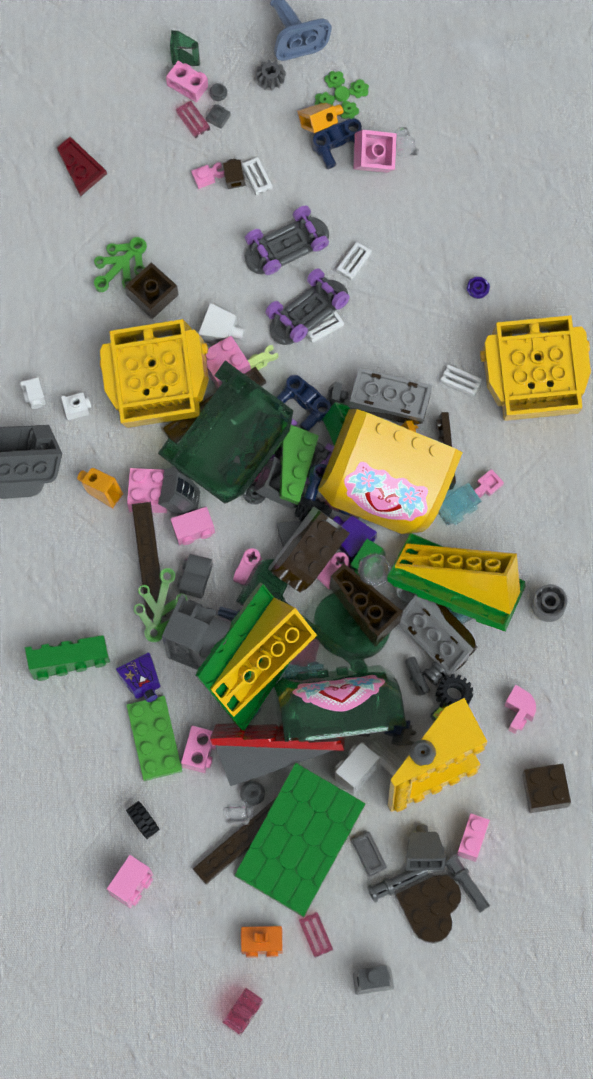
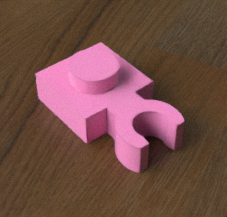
M221 162L214 164L213 168L205 165L191 171L198 189L215 183V177L223 178L225 176L224 170L221 172L217 171L222 168Z

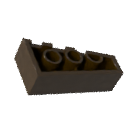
M343 564L331 575L330 589L374 647H376L401 622L403 611L347 565Z

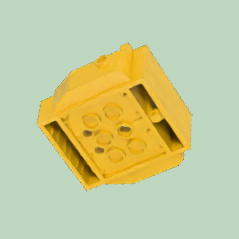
M572 315L497 322L492 335H488L482 348L483 351H480V360L484 362L487 388L498 407L502 406L504 421L579 414L582 409L581 397L585 392L591 374L589 359L590 343L587 340V334L583 327H573ZM523 333H527V334H525V335L512 336V334H523ZM534 355H539L541 359L535 360ZM547 382H552L553 387H548ZM529 383L534 384L535 388H534V389H530V388L528 387V384H529Z
M184 319L109 331L111 343L102 344L100 349V368L103 375L104 391L115 409L119 411L122 425L131 428L201 417L199 402L203 401L209 381L206 360L208 345L204 343V340L195 329L192 330ZM152 360H155L154 366L149 365ZM167 386L168 391L163 393V387ZM149 389V394L145 396L144 391Z

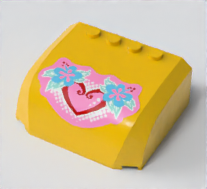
M350 409L318 491L332 507L397 533L424 532L433 523L442 506L463 452L358 409Z

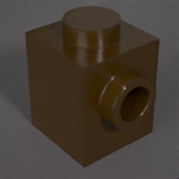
M229 159L223 163L228 189L246 186L241 160Z

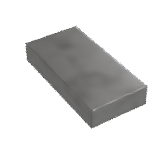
M370 832L351 840L369 877L387 869Z

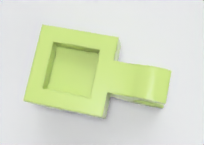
M273 345L267 346L265 353L254 354L249 358L248 362L251 369L256 366L260 370L267 366L268 362L278 359V353L269 354L270 351L274 350Z

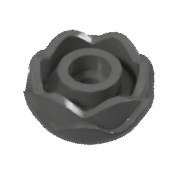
M256 482L248 483L243 491L244 499L253 505L262 503L266 498L259 493L253 494L256 492L254 490Z
M418 740L413 743L409 753L415 764L419 766L429 765L436 756V749L430 741Z
M249 781L242 786L240 797L247 805L255 806L264 800L265 789L259 782Z

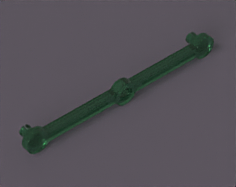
M272 593L274 598L287 603L281 593ZM301 614L314 632L318 629V634L314 639L321 640L347 661L353 672H362L366 668V663L362 658H355L324 633L321 625H314Z

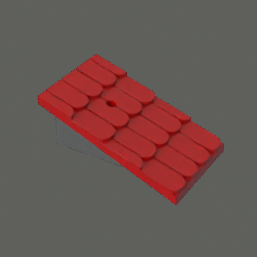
M235 723L215 725L210 740L212 745L216 746L229 784L233 786L334 750L344 751L345 734L341 727L311 728L310 725L278 727L276 724L248 725L245 730H241Z

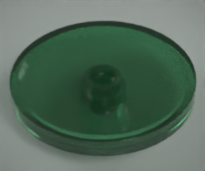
M334 593L326 596L316 608L313 619L314 632L321 645L332 654L344 659L362 660L378 654L387 644L390 633L374 647Z

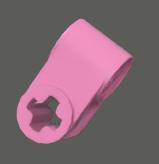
M251 548L245 551L235 571L234 582L253 588L263 563L258 550Z
M339 552L334 554L317 577L326 588L330 589L331 575L342 566V564H337L338 561H344V564L350 568L349 558L345 553Z

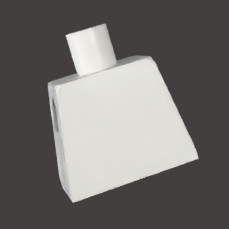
M210 303L198 334L202 337L204 343L217 344L230 336L242 340L245 329L237 327V317L234 314Z

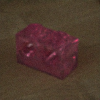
M245 988L222 1022L223 1025L241 1037L263 1004V999Z

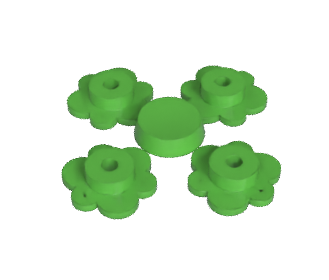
M331 71L329 75L325 76L324 80L328 83L329 88L334 87L336 89L334 96L329 95L328 92L317 94L315 96V105L321 103L333 105L336 99L343 102L341 118H354L359 114V108L356 107V103H350L346 100L349 99L350 94L355 95L356 98L366 97L369 85L364 84V81L359 79L356 82H352L351 88L348 90V88L342 86L345 83L343 73Z

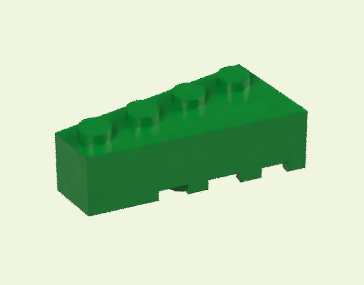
M104 635L78 639L77 643L74 644L72 641H63L55 647L43 644L40 649L32 650V646L24 647L29 671L33 679L38 681L47 680L49 676L53 675L65 676L68 672L75 670L76 672H83L88 667L95 666L100 668L106 666V663H110Z

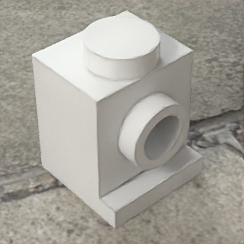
M39 377L20 382L26 403L30 402L32 409H38L42 405H46Z
M84 393L61 397L67 420L89 415L88 408H91L89 397H85Z

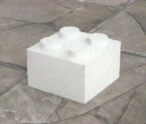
M362 742L358 746L354 745L348 752V758L345 761L342 759L335 767V781L353 796L379 767L380 757Z

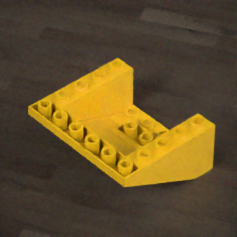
M465 698L445 707L421 739L430 741L434 745L436 756L433 762L429 765L419 766L415 764L409 755L391 778L388 796V807L391 812L395 810L400 812L407 808V804L413 801L415 804L425 799V795L429 793L435 795L443 790L442 787L448 784L453 786L461 781L460 778L466 775L469 778L478 773L481 764L476 755L485 750L484 747H486L488 741Z

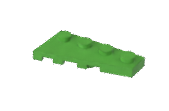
M283 422L280 498L297 505L301 499L319 435Z

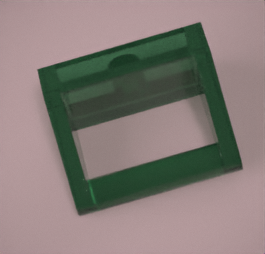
M171 30L170 52L172 65L180 61L190 66H199L201 63L198 42L180 31ZM183 49H192L193 55Z

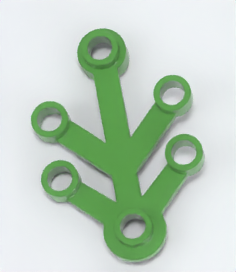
M135 237L126 244L110 243L107 245L106 250L108 255L112 257L98 256L95 258V266L98 269H102L106 265L115 264L105 276L95 278L94 287L98 292L107 291L109 282L122 268V285L125 289V282L132 280L130 260L134 255L136 266L134 267L135 275L137 276L140 273L137 272V269L145 268L142 261V254L147 249L145 240ZM120 251H127L123 256H114Z
M170 568L163 569L159 574L162 582L157 603L150 594V589L147 585H141L138 588V594L144 597L154 614L153 621H151L145 613V606L143 604H136L133 608L134 613L139 615L146 627L144 635L150 642H158L162 639L169 620L160 624L161 618L176 607L178 597L181 596V594H178L174 600L165 605L169 583L175 580V572ZM164 573L170 574L169 580L164 579ZM142 587L147 588L146 594L140 592ZM137 606H141L143 608L142 613L136 612ZM152 629L157 630V635L155 637L151 636L150 631Z

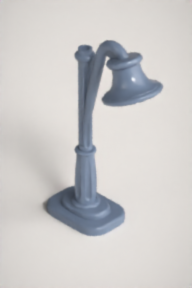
M271 0L270 5L275 8L285 26V29L278 34L275 42L274 54L278 60L285 61L313 54L322 50L327 45L332 26L327 19L321 18L302 23L286 0Z

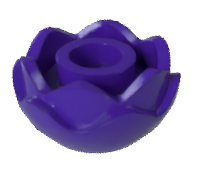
M474 277L468 281L467 292L471 297L481 299L489 293L490 284L485 278Z

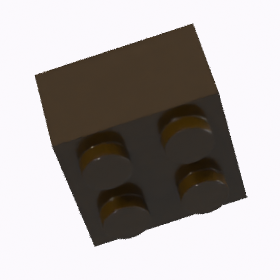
M152 262L125 286L127 296L152 319L179 295L177 285Z
M563 763L525 769L523 771L522 777L529 813L570 806L571 799Z

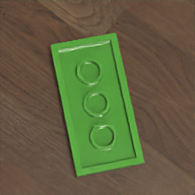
M165 696L157 697L152 702L144 700L127 704L143 780L148 781L183 772Z

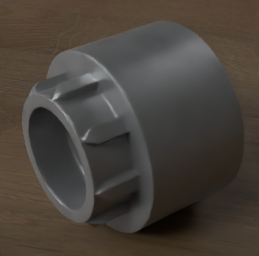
M553 584L540 587L536 591L532 602L534 614L545 622H553L560 619L567 606V595L562 588ZM551 600L555 605L547 606L545 601Z

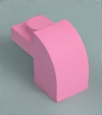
M515 685L505 703V707L517 713L509 727V731L516 734L518 729L522 731L527 723L526 719L532 722L536 713V703L532 695Z

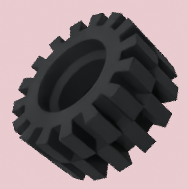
M301 497L295 510V516L299 517V520L302 521L312 508L315 507L330 518L332 508L329 505H325L326 503L324 501L321 502L318 498L315 501H311Z
M451 674L450 677L447 675L441 680L435 696H438L436 701H441L439 705L441 708L443 706L447 707L465 698L469 705L474 690L473 687L470 688L472 685L470 682L466 683L467 678L464 677L462 680L460 679L461 675L455 678V674ZM449 688L459 690L461 698L454 699L450 697L447 690Z
M137 801L126 810L131 820L146 839L160 830L140 801Z

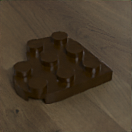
M438 875L396 894V898L418 939L435 944L447 938L452 929L451 913L457 909L461 902V891L459 885L450 876Z

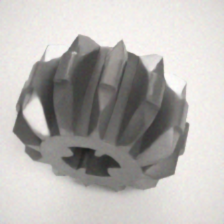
M268 60L267 63L262 62L261 66H257L256 79L259 86H264L265 90L270 87L273 91L274 87L280 88L281 84H284L286 71L283 69L282 64H278L277 60L273 63Z

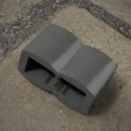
M189 554L188 559H184L182 569L185 571L183 576H179L177 581L180 593L203 598L213 566L212 559Z

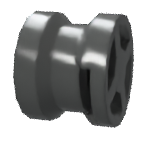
M436 661L432 663L429 669L423 671L427 679L435 686L439 684L441 678H445L448 675Z

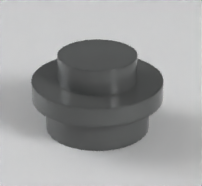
M220 83L214 84L210 89V97L215 101L224 100L227 97V88Z

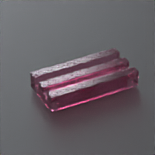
M192 101L176 109V113L195 139L199 134L202 135L204 131L210 130V126ZM188 107H190V109H191V110L193 111V113L196 115V117H197L198 120L201 122V124L203 125V127H200V125L198 124V122L195 120V118L192 116V114H191V113L189 112V110L187 109ZM182 111H184V112L186 113V115H187L188 118L191 120V122L194 124V126L196 127L197 130L194 129V127L191 125V123L189 122V120L186 118V116L183 114Z
M318 912L299 919L314 958L333 951ZM312 919H316L328 948L324 949ZM307 921L319 946V952H316L306 928L305 922Z

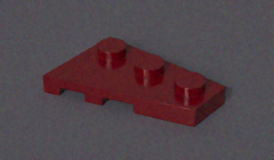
M71 137L57 147L58 153L80 197L107 175V171Z

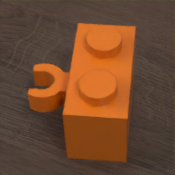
M282 926L241 927L242 954H246L247 958H256L258 954H266V957H279L278 954H283Z

